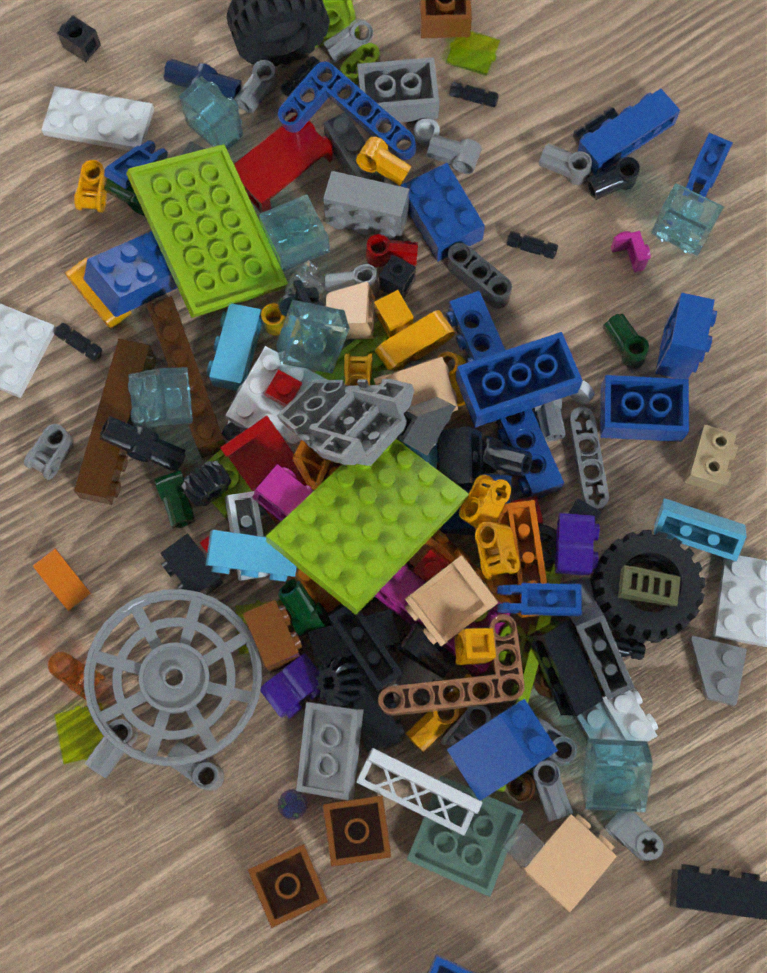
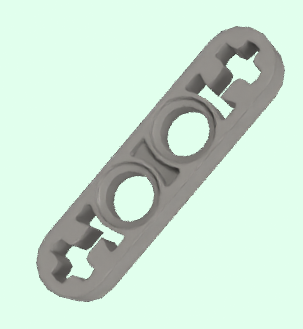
M578 407L570 415L569 429L582 501L601 511L608 503L609 493L595 416L590 409ZM579 415H582L583 419H588L584 426L585 433L580 434L582 430L581 423L575 422ZM582 440L591 441L594 450L589 453L581 451L579 442ZM586 466H594L598 470V476L594 479H589L584 475L583 469ZM600 483L601 485H597L595 488L597 497H602L597 505L594 500H589V498L593 494L592 486Z

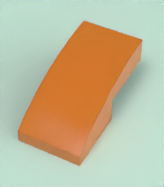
M56 548L33 565L37 573L68 611L91 594L90 590Z

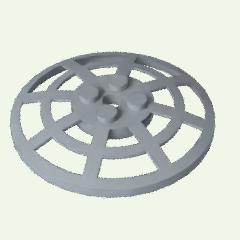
M183 589L147 593L119 608L96 634L89 649L84 669V691L87 706L102 734L116 748L130 757L148 764L161 766H183L200 762L219 753L230 745L251 719L259 700L262 683L259 651L250 630L242 619L217 599L200 592ZM166 600L191 601L186 618H165L152 623L142 608L149 604ZM201 606L210 607L223 615L235 626L240 634L224 642L214 630L203 623L197 622ZM132 613L140 629L125 642L118 656L101 652V648L112 630ZM167 627H184L179 643L162 644L155 631ZM198 631L208 637L217 648L202 656L196 649L191 647L194 632ZM145 637L152 651L146 656L143 663L128 660L127 657L133 647ZM246 644L249 650L253 667L251 691L235 688V666L231 652ZM222 658L224 659L227 671L226 686L209 682L208 666ZM96 663L114 668L113 691L117 704L103 711H100L97 704L94 688ZM172 670H178L183 675L182 682L177 686H171L166 682V676ZM123 671L139 675L141 690L126 699L122 689ZM205 694L223 697L216 710L204 720L196 705L201 702ZM231 699L248 703L237 725L225 738L217 743L209 727L214 725L224 714ZM147 701L152 707L159 710L154 727L141 721L131 709ZM187 712L194 727L180 731L165 730L170 714ZM123 714L135 728L150 735L145 753L122 741L111 730L107 722ZM199 734L206 747V750L184 757L157 756L162 739L178 740Z

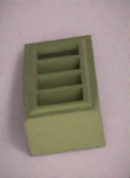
M624 565L620 574L618 598L677 606L680 577ZM632 577L637 578L636 590L631 589ZM643 579H648L647 593L642 592ZM654 580L659 581L658 595L653 594ZM665 582L671 583L670 598L664 596Z

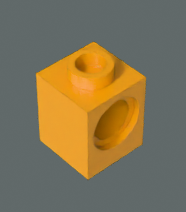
M398 290L374 302V313L389 338L413 324L414 316Z
M493 628L464 629L454 636L457 665L486 664L496 658Z

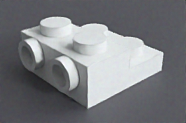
M635 688L609 700L605 696L603 701L582 714L575 716L603 766L657 737L655 730L658 729V725L650 713L644 714L640 707L643 700Z

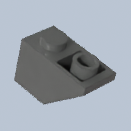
M435 397L409 407L404 413L407 422L406 427L397 439L428 456L444 426L449 422L456 406L439 397Z

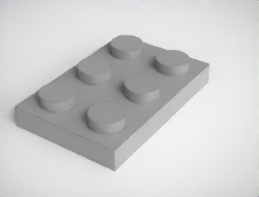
M306 702L296 791L343 800H354L363 709Z

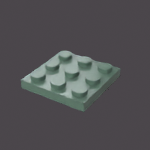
M440 776V782L477 799L471 788ZM435 794L431 798L427 811L440 808ZM487 796L481 800L483 803L478 814L474 813L465 836L424 816L407 861L491 897L523 811ZM442 798L444 806L451 804V802ZM457 805L446 809L450 822L461 827L468 810ZM442 811L435 813V815L444 819Z

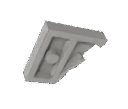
M692 635L689 643L694 650L697 661L695 664L698 675L702 679L701 686L705 699L736 706L747 649Z

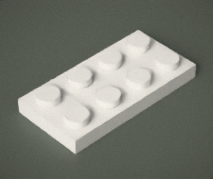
M55 86L42 132L44 136L130 151L137 145L140 146L145 143L154 107L152 103Z

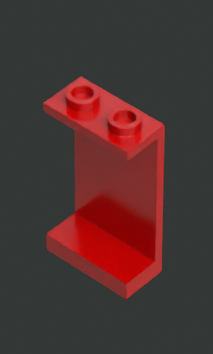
M298 114L294 115L287 122L295 121ZM310 120L300 131L294 133L285 130L282 125L234 163V166L251 203L265 216L272 210L271 198L322 157L329 163L333 160V145L326 136H321L316 131Z
M268 415L220 447L252 491L257 489L277 464L281 468L291 470L295 474L296 480L304 486H308L292 460L294 456L293 451ZM266 510L277 526L281 521Z

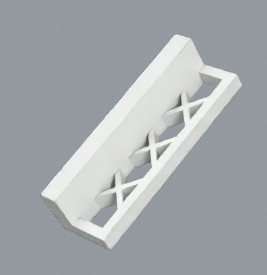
M371 749L356 783L465 836L474 813L478 814L483 803L375 749ZM371 764L383 768L387 781L375 785L365 780ZM388 771L399 777L390 779ZM405 779L410 782L414 794L401 798L396 795L392 783ZM388 784L391 792L381 787ZM415 785H417V786H419V787H421V788H423V789H425V790H424V791H421V792H417V789H416ZM429 792L435 794L440 808L432 811L423 809L419 796ZM412 798H415V799H416V802H417V805H415V804H413V803H411V802H409V801H407V800L412 799ZM442 798L451 802V804L444 806ZM457 805L468 810L461 827L450 822L446 809ZM442 811L444 819L435 815V813Z

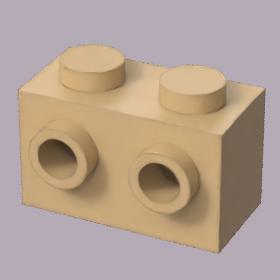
M704 424L697 435L684 483L717 492L723 485H727L731 476V470L728 469L729 461L734 460L738 450V445L734 444L737 434Z

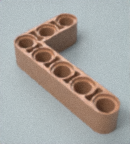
M501 614L496 616L489 626L494 631L496 658L492 660L494 675L390 686L382 690L379 695L378 702L381 710L387 715L395 716L505 704L517 701L524 692V678L515 620L508 615ZM500 622L506 623L510 627V634L505 637L499 636L495 632V625ZM507 651L513 655L514 663L511 666H504L499 662L498 655L501 652ZM505 681L515 682L518 687L517 694L514 696L506 695L502 690V684ZM476 684H483L488 688L489 695L485 699H478L473 695L472 688ZM454 687L459 691V699L456 702L450 703L443 698L442 694L446 688ZM419 690H424L430 695L429 703L424 706L417 705L413 700L414 694ZM394 693L400 697L401 702L397 708L389 709L384 705V698L388 694Z

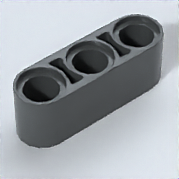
M464 243L452 245L448 251L447 261L450 273L473 292L480 291L483 300L494 308L505 307L510 300L511 281ZM462 257L465 261L457 262L454 258ZM476 273H481V274H483L485 277H484V278H476V277H474V274H476ZM499 289L504 291L505 294L497 295L493 291Z

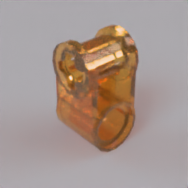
M66 652L53 654L48 661L49 672L66 684L70 690L86 700L84 691L85 664ZM68 659L70 662L69 670L60 674L58 672V664L62 660ZM96 670L94 688H96L100 681L106 679L105 676Z

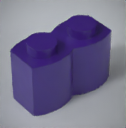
M559 514L556 531L555 573L589 576L592 573V569H597L598 552H594L593 543L599 539L600 526L595 523V516Z
M304 653L261 686L260 691L279 717L287 716L290 719L302 710L303 707L300 704L310 697L313 701L320 696L321 691L315 689L318 686V680L315 676L319 674V671Z

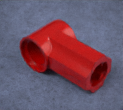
M381 234L372 235L366 245V261L373 267H382L388 263L392 255H395L416 266L418 242L389 240ZM374 249H380V250H382L383 252H381V253H376V252H374V251H372V250H374Z

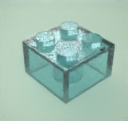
M201 76L179 95L187 125L212 147L224 144L228 150L244 136L238 104L231 97L226 98L214 82L211 81L209 83Z
M675 183L659 212L651 233L656 235L661 241L670 242L680 247L685 253L698 256L724 206Z
M307 194L259 214L260 223L283 272L330 252L329 237Z
M292 300L276 344L280 364L333 373L350 330L345 311Z
M187 367L158 368L129 374L128 390L131 394V418L134 427L162 428L193 423Z
M587 739L581 785L585 809L646 812L653 766L647 741Z

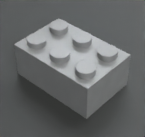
M434 57L357 64L359 88L398 122L419 121L424 118L438 119L439 95ZM369 107L361 108L362 116H366L371 112Z
M331 171L323 198L326 224L336 229L346 228L355 230V232L361 235L381 234L389 240L401 241L409 214V188Z

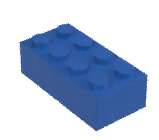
M562 332L457 366L455 378L474 427L576 394L583 382Z

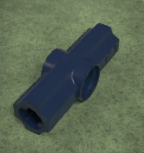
M171 59L167 61L164 67L163 77L166 82L188 88L193 95L199 98H207L210 95L235 103L234 98L242 88L241 80L219 74L213 67L204 63L193 66Z

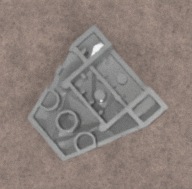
M359 379L357 381L358 385L345 386L343 380H312L277 417L280 422L322 458L344 465L361 464L371 466L405 429L407 422L404 413L411 406L414 388L412 384L393 379H382L380 385H369L367 379Z

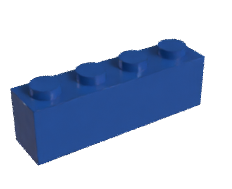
M661 88L653 94L651 92L647 93L639 103L633 107L631 105L626 107L615 119H608L595 132L586 133L579 141L577 152H585L591 157L590 171L595 175L608 169L676 123L680 109Z

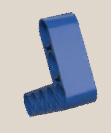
M323 61L318 63L278 110L279 120L285 130L294 133L300 131L329 98L369 134L385 141L388 150L401 160L412 158L416 152L413 134L329 62ZM323 74H332V77L329 81H320V77ZM343 90H350L352 92L350 97L346 99H341L339 94ZM307 93L315 94L314 99L310 102L302 101ZM362 107L371 108V112L366 116L358 114ZM289 113L298 114L293 122H287L285 119ZM387 123L391 125V129L386 133L378 131V127L381 124ZM402 140H407L411 143L410 147L406 150L398 149L397 145Z

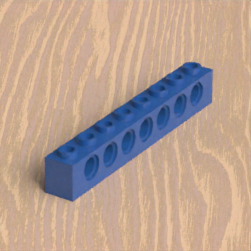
M480 291L449 301V310L446 312V317L449 324L455 327L458 333L456 335L457 344L460 350H465L468 356L466 363L505 351V347ZM473 322L478 327L471 329L466 327L465 324ZM478 345H483L488 350L485 352H479L475 349V347ZM532 408L512 415L519 419V422L516 424L509 423L506 417L496 420L499 428L497 431L498 439L506 446L529 451L533 456L531 464H536L541 469L539 473L529 471L524 477L520 476L518 484L522 494H527L528 497L537 496L539 499L560 491L564 481ZM526 440L530 447L521 448L517 445L516 441Z

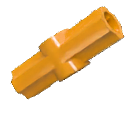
M468 673L464 678H472V676ZM476 684L472 688L473 695L478 699L486 692L481 684ZM453 687L443 698L450 703L456 702L459 699V691ZM468 708L452 709L454 713L453 718L447 721L439 718L437 711L427 712L405 735L423 753Z

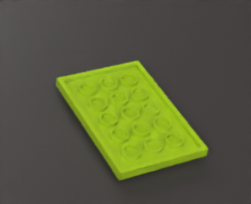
M224 144L128 169L126 173L191 318L287 287L288 282Z
M395 439L371 466L342 464L266 536V542L354 614H357L461 507L468 498L469 493Z

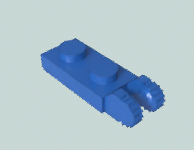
M711 133L708 134L690 172L689 181L682 196L687 198L694 188V182L704 185V188L700 191L697 202L703 204L709 189L715 183L733 142Z
M149 140L140 146L137 145L105 168L104 176L126 189L131 185L126 174L129 168L167 159L168 151L161 148L154 152L156 144Z
M522 583L521 585L498 586V594L504 596L521 594V603L498 604L497 611L500 613L555 616L582 615V585Z

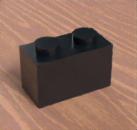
M468 426L443 430L439 435L437 451L439 453L438 471L463 490L471 489L477 477L483 475L482 432Z
M188 533L160 553L165 559L161 563L170 577L176 574L181 581L177 585L179 589L208 595L224 583L218 573L212 572V566L206 565L205 555Z

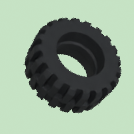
M231 0L226 16L227 24L239 55L250 64L254 65L260 60H268L273 63L274 67H278L279 64H290L291 61L304 58L305 54H310L314 51L315 46H319L323 38L326 37L330 23L323 0Z
M642 530L637 535L635 532H631L622 539L618 538L602 554L598 560L597 569L593 570L594 574L590 582L594 600L604 614L611 632L615 629L620 632L619 637L625 640L633 638L636 643L644 644L646 641H650L653 644L675 636L696 618L700 611L698 608L703 603L705 594L702 593V589L706 587L705 578L699 576L703 569L700 562L694 563L691 559L695 554L690 548L685 551L680 547L682 541L675 537L672 541L666 539L667 533L661 531L656 535H652L651 530ZM635 563H647L659 568L665 574L680 577L678 605H667V607L658 612H646L633 606L627 599L618 598L622 567Z

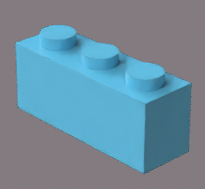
M231 304L227 312H223L220 326L223 327L221 336H216L214 342L216 354L214 361L210 360L207 368V376H209L214 387L237 391L239 386L248 377L263 323L261 309Z
M665 498L654 524V535L661 531L667 533L666 539L673 540L676 537L682 541V544L733 561H737L747 537L745 524Z
M218 530L210 531L206 565L212 566V572L229 574L230 569L241 570V576L258 578L259 573L270 574L269 580L287 582V576L295 577L296 566L266 542V537Z

